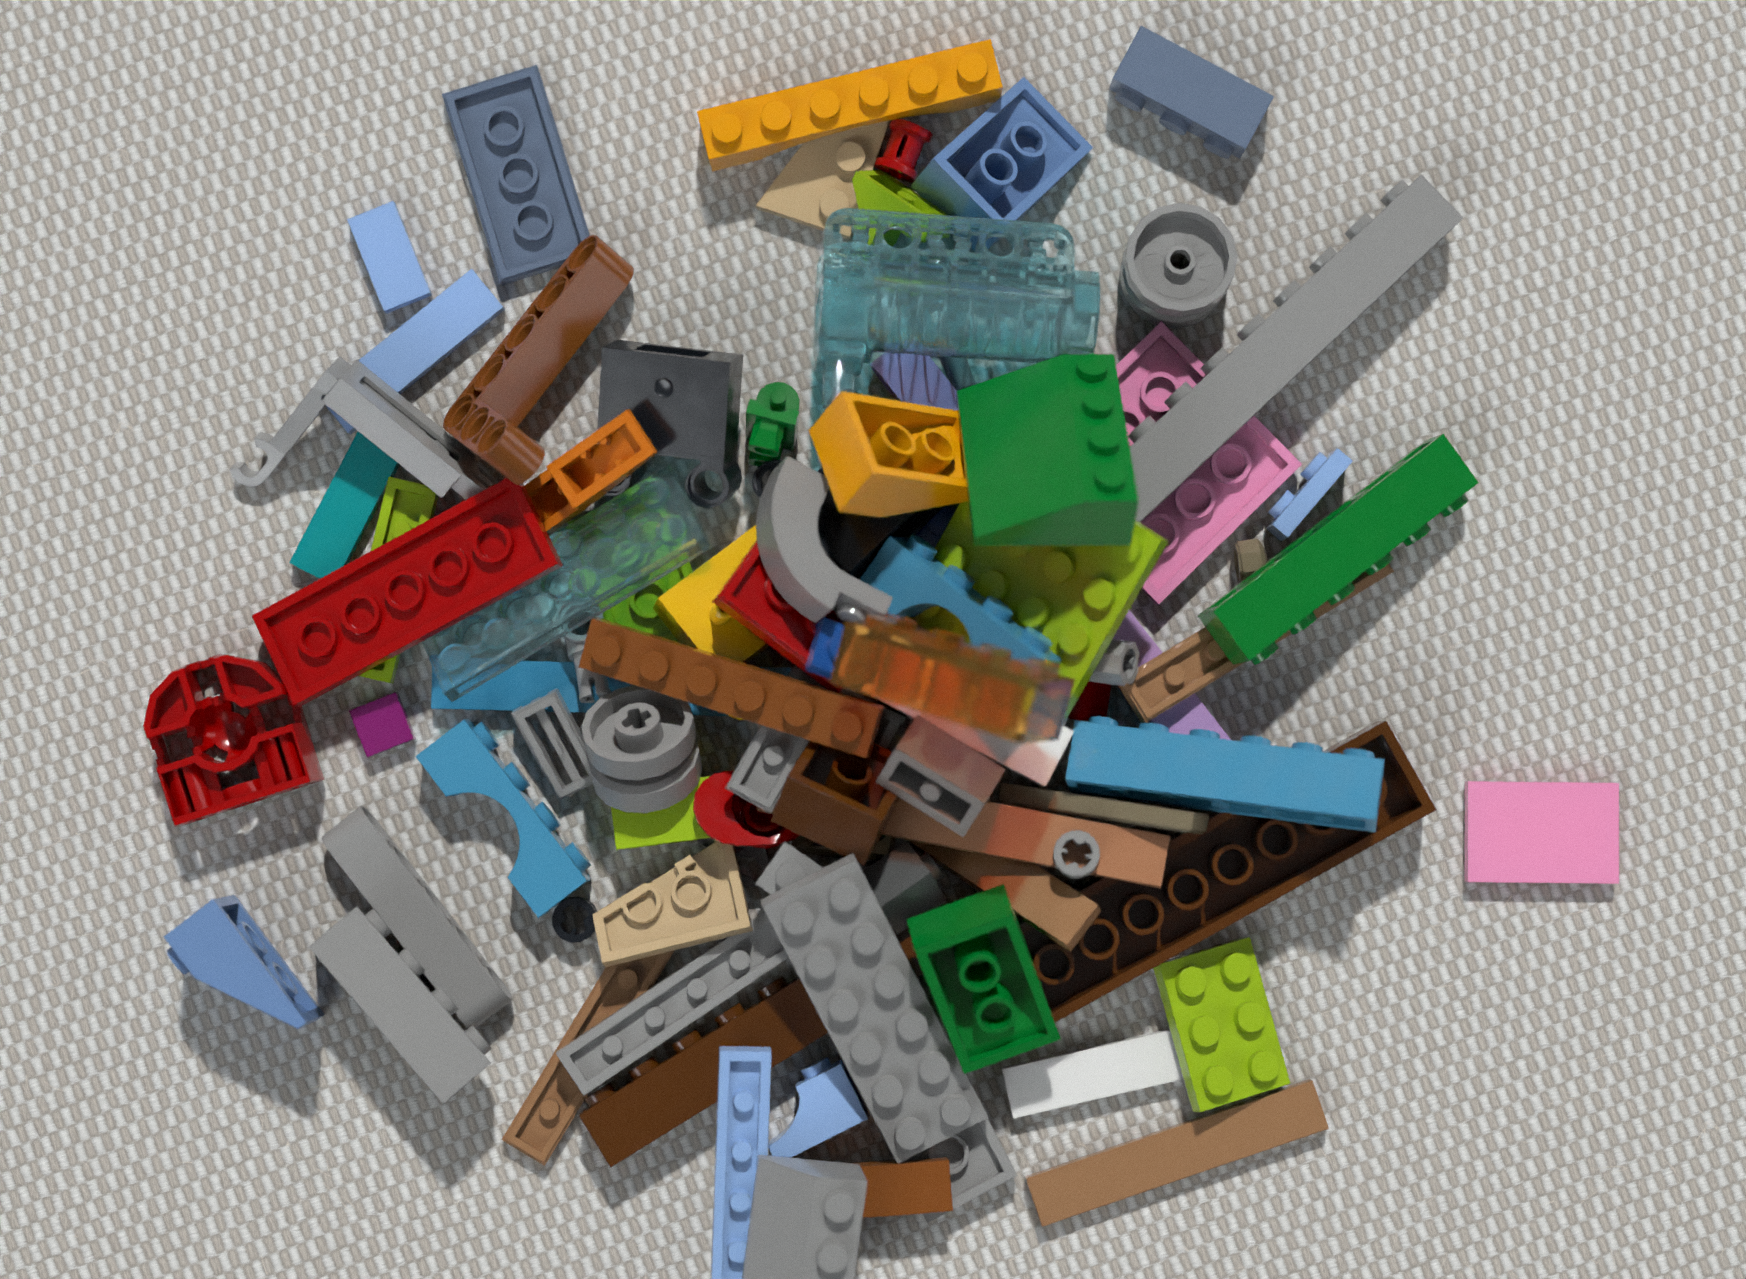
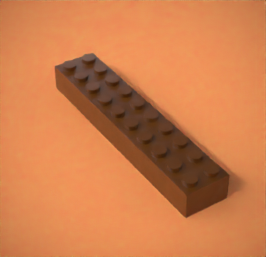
M1386 720L1376 721L1322 751L1343 754L1345 749H1362L1374 753V758L1384 759V774L1376 833L1213 812L1209 814L1207 832L1194 834L1179 831L1170 836L1161 888L1099 876L1076 888V891L1098 904L1101 913L1071 952L1025 921L1019 920L1021 931L1055 1023L1436 811L1433 802Z

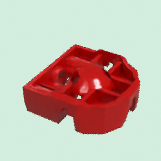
M217 654L207 660L186 664L172 671L149 696L143 728L147 739L150 741L152 750H155L157 756L156 763L158 767L156 769L175 827L191 824L324 780L302 706L293 705L279 674L265 662ZM215 667L223 692L219 693V696L213 698L209 696L204 699L196 673ZM287 698L289 706L292 707L294 713L293 719L295 723L266 732L264 719L258 707ZM233 702L241 708L251 710L247 718L240 713L234 712ZM186 730L187 739H192L194 747L191 750L194 755L171 763L164 737ZM217 746L221 750L228 751L226 760L221 762L215 760L206 752ZM253 760L255 761L260 778L223 789L218 772L239 770Z

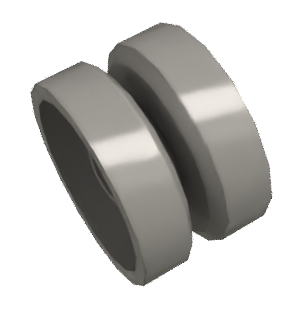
M1176 203L1158 207L1139 221L1128 239L1122 256L1119 274L1124 298L1137 315L1157 326L1162 321L1168 328L1178 329L1198 324L1214 313L1234 278L1237 252L1233 236L1219 217L1201 206ZM1171 262L1179 263V269L1173 267Z
M633 685L619 688L599 698L586 712L581 726L595 793L606 805L623 812L648 813L667 809L685 799L698 785L703 768L696 740L693 715L688 702Z

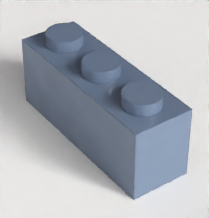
M1140 26L1109 87V90L1117 93L1115 99L1123 106L1137 112H1141L1143 108L1160 116L1159 123L1168 130L1179 135H1185L1188 131L1205 140L1203 146L1207 150L1226 159H1229L1231 155L1239 159L1241 158L1274 98L1273 95L1143 26Z

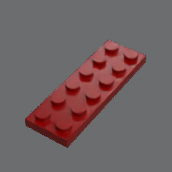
M505 478L252 615V618L293 705L301 707L557 570L563 564L524 484H514L508 478Z

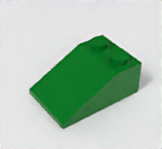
M1004 884L907 919L914 951L964 1074L1061 1040Z

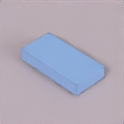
M394 201L347 219L383 311L386 314L432 296Z

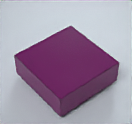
M398 692L349 710L367 757L375 756L416 739Z

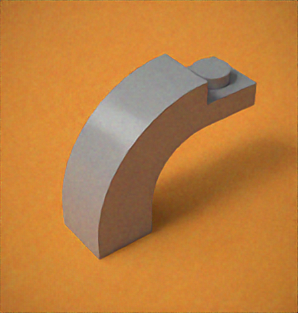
M787 456L771 472L757 510L756 537L765 570L782 597L794 609L811 621L817 623L833 610L837 612L836 616L842 622L853 627H866L869 629L886 616L893 597L845 573L829 559L820 543L817 527L819 511L830 487L827 478Z

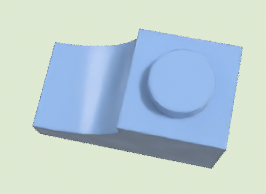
M825 1057L800 1070L804 1078L797 1081L795 1085L800 1096L799 1107L787 1128L775 1138L769 1140L768 1148L772 1156L792 1158L868 1119V1112L842 1059L831 1064L828 1057Z

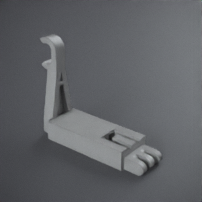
M341 357L324 372L274 437L268 433L260 432L254 438L256 447L263 449L268 457L260 471H252L246 466L245 462L235 463L230 468L231 474L239 483L249 487L262 484L322 410L328 406L441 498L452 488L464 499H468L498 482L496 475L475 459V455L361 362L356 360L351 366Z

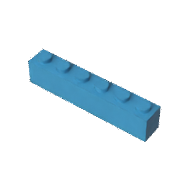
M1101 716L1089 717L1088 722L1077 720L1074 722V733L1072 735L1065 778L1070 793L1376 833L1384 774V759L1374 758V753L1370 751L1345 749L1343 754L1322 752L1323 748L1321 746L1307 742H1295L1291 748L1271 745L1269 739L1259 736H1242L1240 741L1220 739L1218 733L1204 729L1190 730L1189 735L1171 733L1168 727L1156 723H1140L1139 728L1118 726L1119 722L1114 719Z

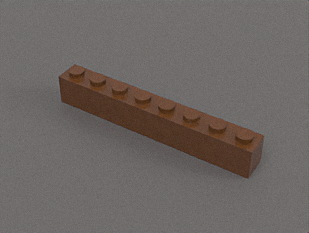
M909 927L898 935L893 930L916 976H921L924 973L914 951ZM783 976L777 978L757 991L761 998L757 1003L745 1010L740 1002L714 1018L718 1025L715 1029L702 1037L697 1029L693 1030L671 1044L675 1053L658 1063L655 1057L652 1056L628 1071L632 1078L628 1083L615 1090L610 1082L585 1098L589 1107L584 1109L579 1114V1117L610 1168L717 1102L719 1046L770 1047L772 1051V1068L828 1033L799 977L789 983L786 982Z

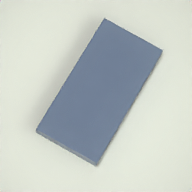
M534 65L443 93V100L500 284L503 286L560 268L581 241L589 237L590 233L538 66Z

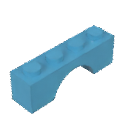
M912 535L910 538L889 536L860 581L893 597L887 611L892 616L916 617L925 610L935 606L944 607L955 614L967 629L972 643L973 662L969 679L1007 710H1028L1040 690L1062 661V659L1049 650L1052 645L1051 641L1039 631L1028 626L1023 629L1011 619L1013 611L1006 604L989 595L986 598L972 588L975 581L970 575L953 565H949L947 568L935 558L937 550L924 539L916 535Z
M464 719L416 755V758L446 797L469 792L479 793L495 799L508 810L518 829L519 852L516 863L507 878L538 918L542 917L591 880V877L585 871L591 864L574 842L566 846L556 833L555 829L561 826V824L544 802L536 806L524 791L530 786V783L513 762L505 766L494 750L500 744L483 722L475 726L471 720Z

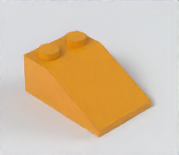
M841 391L808 430L839 512L881 518L968 502L958 411Z

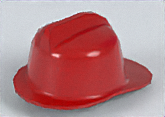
M734 770L711 775L701 783L694 795L693 811L698 825L709 837L722 844L769 849L781 845L784 841L795 840L800 836L772 822L773 814L758 812L757 806L726 790L725 786Z

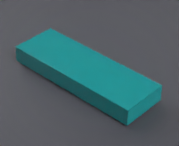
M359 431L356 433L289 562L319 579L350 562L384 496L388 477H394L400 464Z

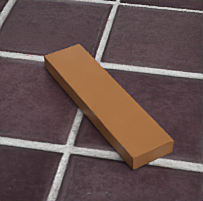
M909 840L914 849L922 854L928 852L935 863L979 892L1004 884L1015 915L1070 952L1101 913L1098 904L1036 864Z

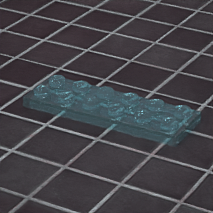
M670 465L549 536L563 564L562 567L422 641L441 690L450 701L453 702L590 621L591 618L602 614L712 548L678 475Z

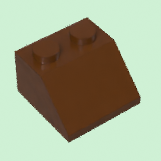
M810 741L786 778L771 821L798 835L817 842L844 857L853 853L857 862L865 865L880 840L900 797L875 782L893 752L874 744L871 756L863 758Z

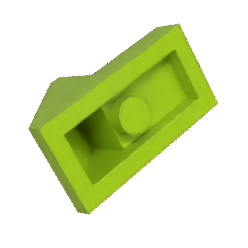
M881 170L856 171L853 176V187L865 239L869 248L892 247L897 242L901 232L905 236L922 243L931 239L949 238L957 220L886 172Z

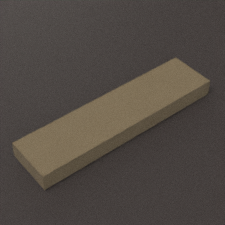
M1001 783L999 800L1003 804L1194 834L1207 832L1209 814L1018 784Z

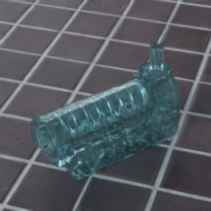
M852 208L839 209L833 212L826 220L823 233L822 255L819 257L815 274L813 357L815 360L814 373L823 374L822 408L827 409L841 391L854 393V376H860L863 363L870 364L873 352L1039 363L1062 354H1094L1100 311L1099 272L1075 270V244L1073 237L1067 229L1053 223ZM842 225L851 226L852 233L856 234L853 236L852 242L842 241V235L839 233ZM869 228H877L874 237L875 245H868ZM891 229L904 230L911 237L912 243L905 248H893L886 243L883 235ZM922 232H928L926 249L919 248ZM943 233L953 234V239L957 242L954 250L945 249V244L941 241ZM972 235L978 236L975 247L976 253L970 252L972 245L970 239ZM991 237L1006 238L1012 244L1013 251L1006 256H997L987 249L985 242ZM1024 239L1029 240L1027 247L1030 248L1027 257L1021 256ZM1044 241H1054V247L1059 249L1056 257L1047 256L1046 249L1041 248Z

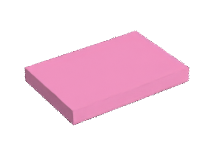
M1465 781L1464 882L1619 884V783Z

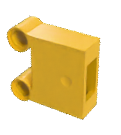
M756 525L657 599L653 607L654 611L680 643L743 663H748L770 646L712 602L757 539ZM729 715L731 718H734V719H737V720H743V719H740V718H737V717H734V716Z

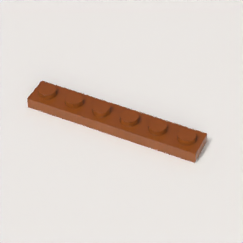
M599 617L591 618L578 666L591 672L863 758L871 756L884 710L883 706Z

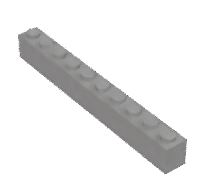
M1422 174L1409 186L1403 179L1399 181L1380 200L1386 206L1382 212L1374 219L1365 213L1346 231L1345 235L1351 240L1338 253L1331 246L1309 266L1314 275L1304 285L1300 286L1295 280L1291 282L1273 300L1279 307L1266 320L1260 314H1257L1237 333V336L1243 341L1230 354L1222 347L1200 368L1206 376L1195 387L1192 388L1187 382L1182 384L1164 402L1170 408L1157 422L1151 416H1148L1128 435V438L1134 443L1130 446L1139 499L1136 521L1140 523L1463 219Z

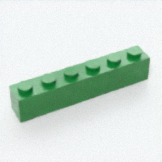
M1444 434L1425 440L1201 612L1198 617L1233 665L1251 661L1253 665H1257L1279 649L1275 641L1287 631L1295 635L1311 625L1317 619L1313 611L1323 603L1328 601L1330 605H1334L1355 590L1352 581L1359 575L1366 572L1368 576H1371L1388 565L1394 559L1389 552L1402 542L1406 547L1410 546L1429 533L1431 528L1427 523L1439 513L1443 517H1447L1469 501L1465 493L1479 482Z

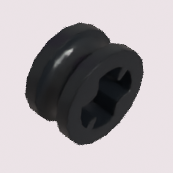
M580 896L570 897L560 902L554 909L552 926L561 939L571 943L582 942L591 937L595 932L592 914L596 913L597 909L586 898ZM571 905H574V911L579 910L580 906L583 907L589 915L583 921L587 929L582 933L577 934V928L569 932L563 925L568 918L565 909Z

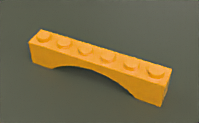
M991 39L699 110L697 114L713 172L761 160L796 145L857 127L906 117L953 113L993 103L1001 97L1003 86Z

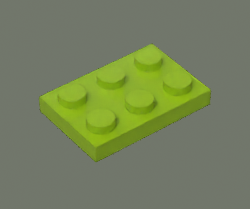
M1250 937L1238 938L1175 957L1153 968L1193 1112H1203L1291 1084Z

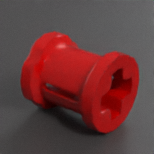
M903 119L891 120L889 128L892 130L883 156L876 158L874 167L896 179L914 182L918 175L914 169L924 143H930L933 134L913 122Z

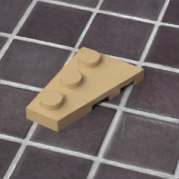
M890 121L853 128L803 143L756 204V209L851 240L859 216L852 179L856 171L875 169L874 163L876 158L879 157Z
M714 840L715 843L694 856L688 855L674 864V868L648 884L644 882L592 914L602 964L605 967L753 931L735 846L722 844Z

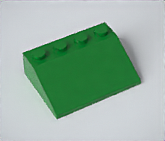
M1062 354L957 391L956 401L974 546L1131 545L1139 499L1114 354Z

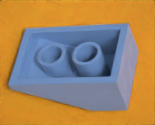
M1023 77L940 151L912 183L911 187L921 197L955 218L957 222L953 230L982 257L1063 179L1093 147Z
M235 895L212 899L164 936L171 946L167 950V954L172 963L183 974L190 972L195 979L297 1029L311 1024L325 1015Z

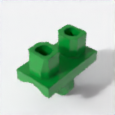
M773 382L765 385L759 391L756 400L749 399L746 410V439L750 440L748 464L759 467L766 461L781 460L783 449L794 451L798 437L800 399L792 386L784 382Z

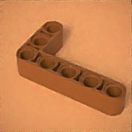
M591 235L581 241L451 406L443 421L444 430L514 484L519 485L530 479L542 464L545 450L540 444L520 430L518 426L628 286L634 274L633 266L597 235Z

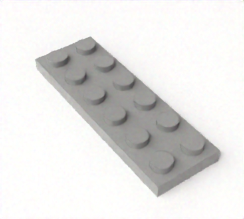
M853 853L760 900L770 923L897 1164L989 1118L968 1075L963 1073L955 1050Z

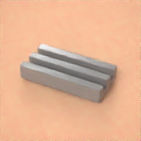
M558 688L512 711V717L558 801L593 784L583 734ZM552 706L588 773L587 775L582 776L546 707ZM536 714L572 780L571 783L564 784L528 716Z

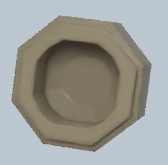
M1258 539L1237 541L1233 545L1235 573L1239 584L1268 562L1263 544Z

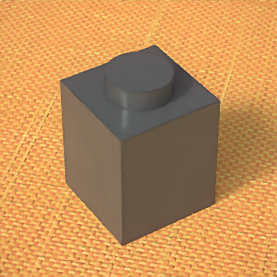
M905 841L863 870L889 924L897 935L908 928V918L933 910L947 901V898L937 884L939 880L944 878L941 870L928 852L919 857L908 841Z

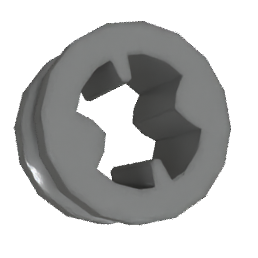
M1072 830L1064 833L1057 840L1053 850V860L1056 868L1069 878L1080 879L1090 875L1095 870L1100 859V849L1097 841L1090 834L1081 830ZM1073 841L1078 847L1084 844L1089 847L1091 854H1086L1085 859L1090 862L1085 867L1080 868L1075 862L1069 865L1063 862L1061 855H1067L1068 851L1063 847L1068 842Z

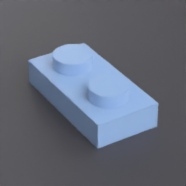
M1338 448L1327 457L1319 452L1301 472L1300 475L1307 481L1297 493L1293 495L1289 490H1286L1268 511L1274 520L1266 529L1280 541L1288 538L1353 461Z

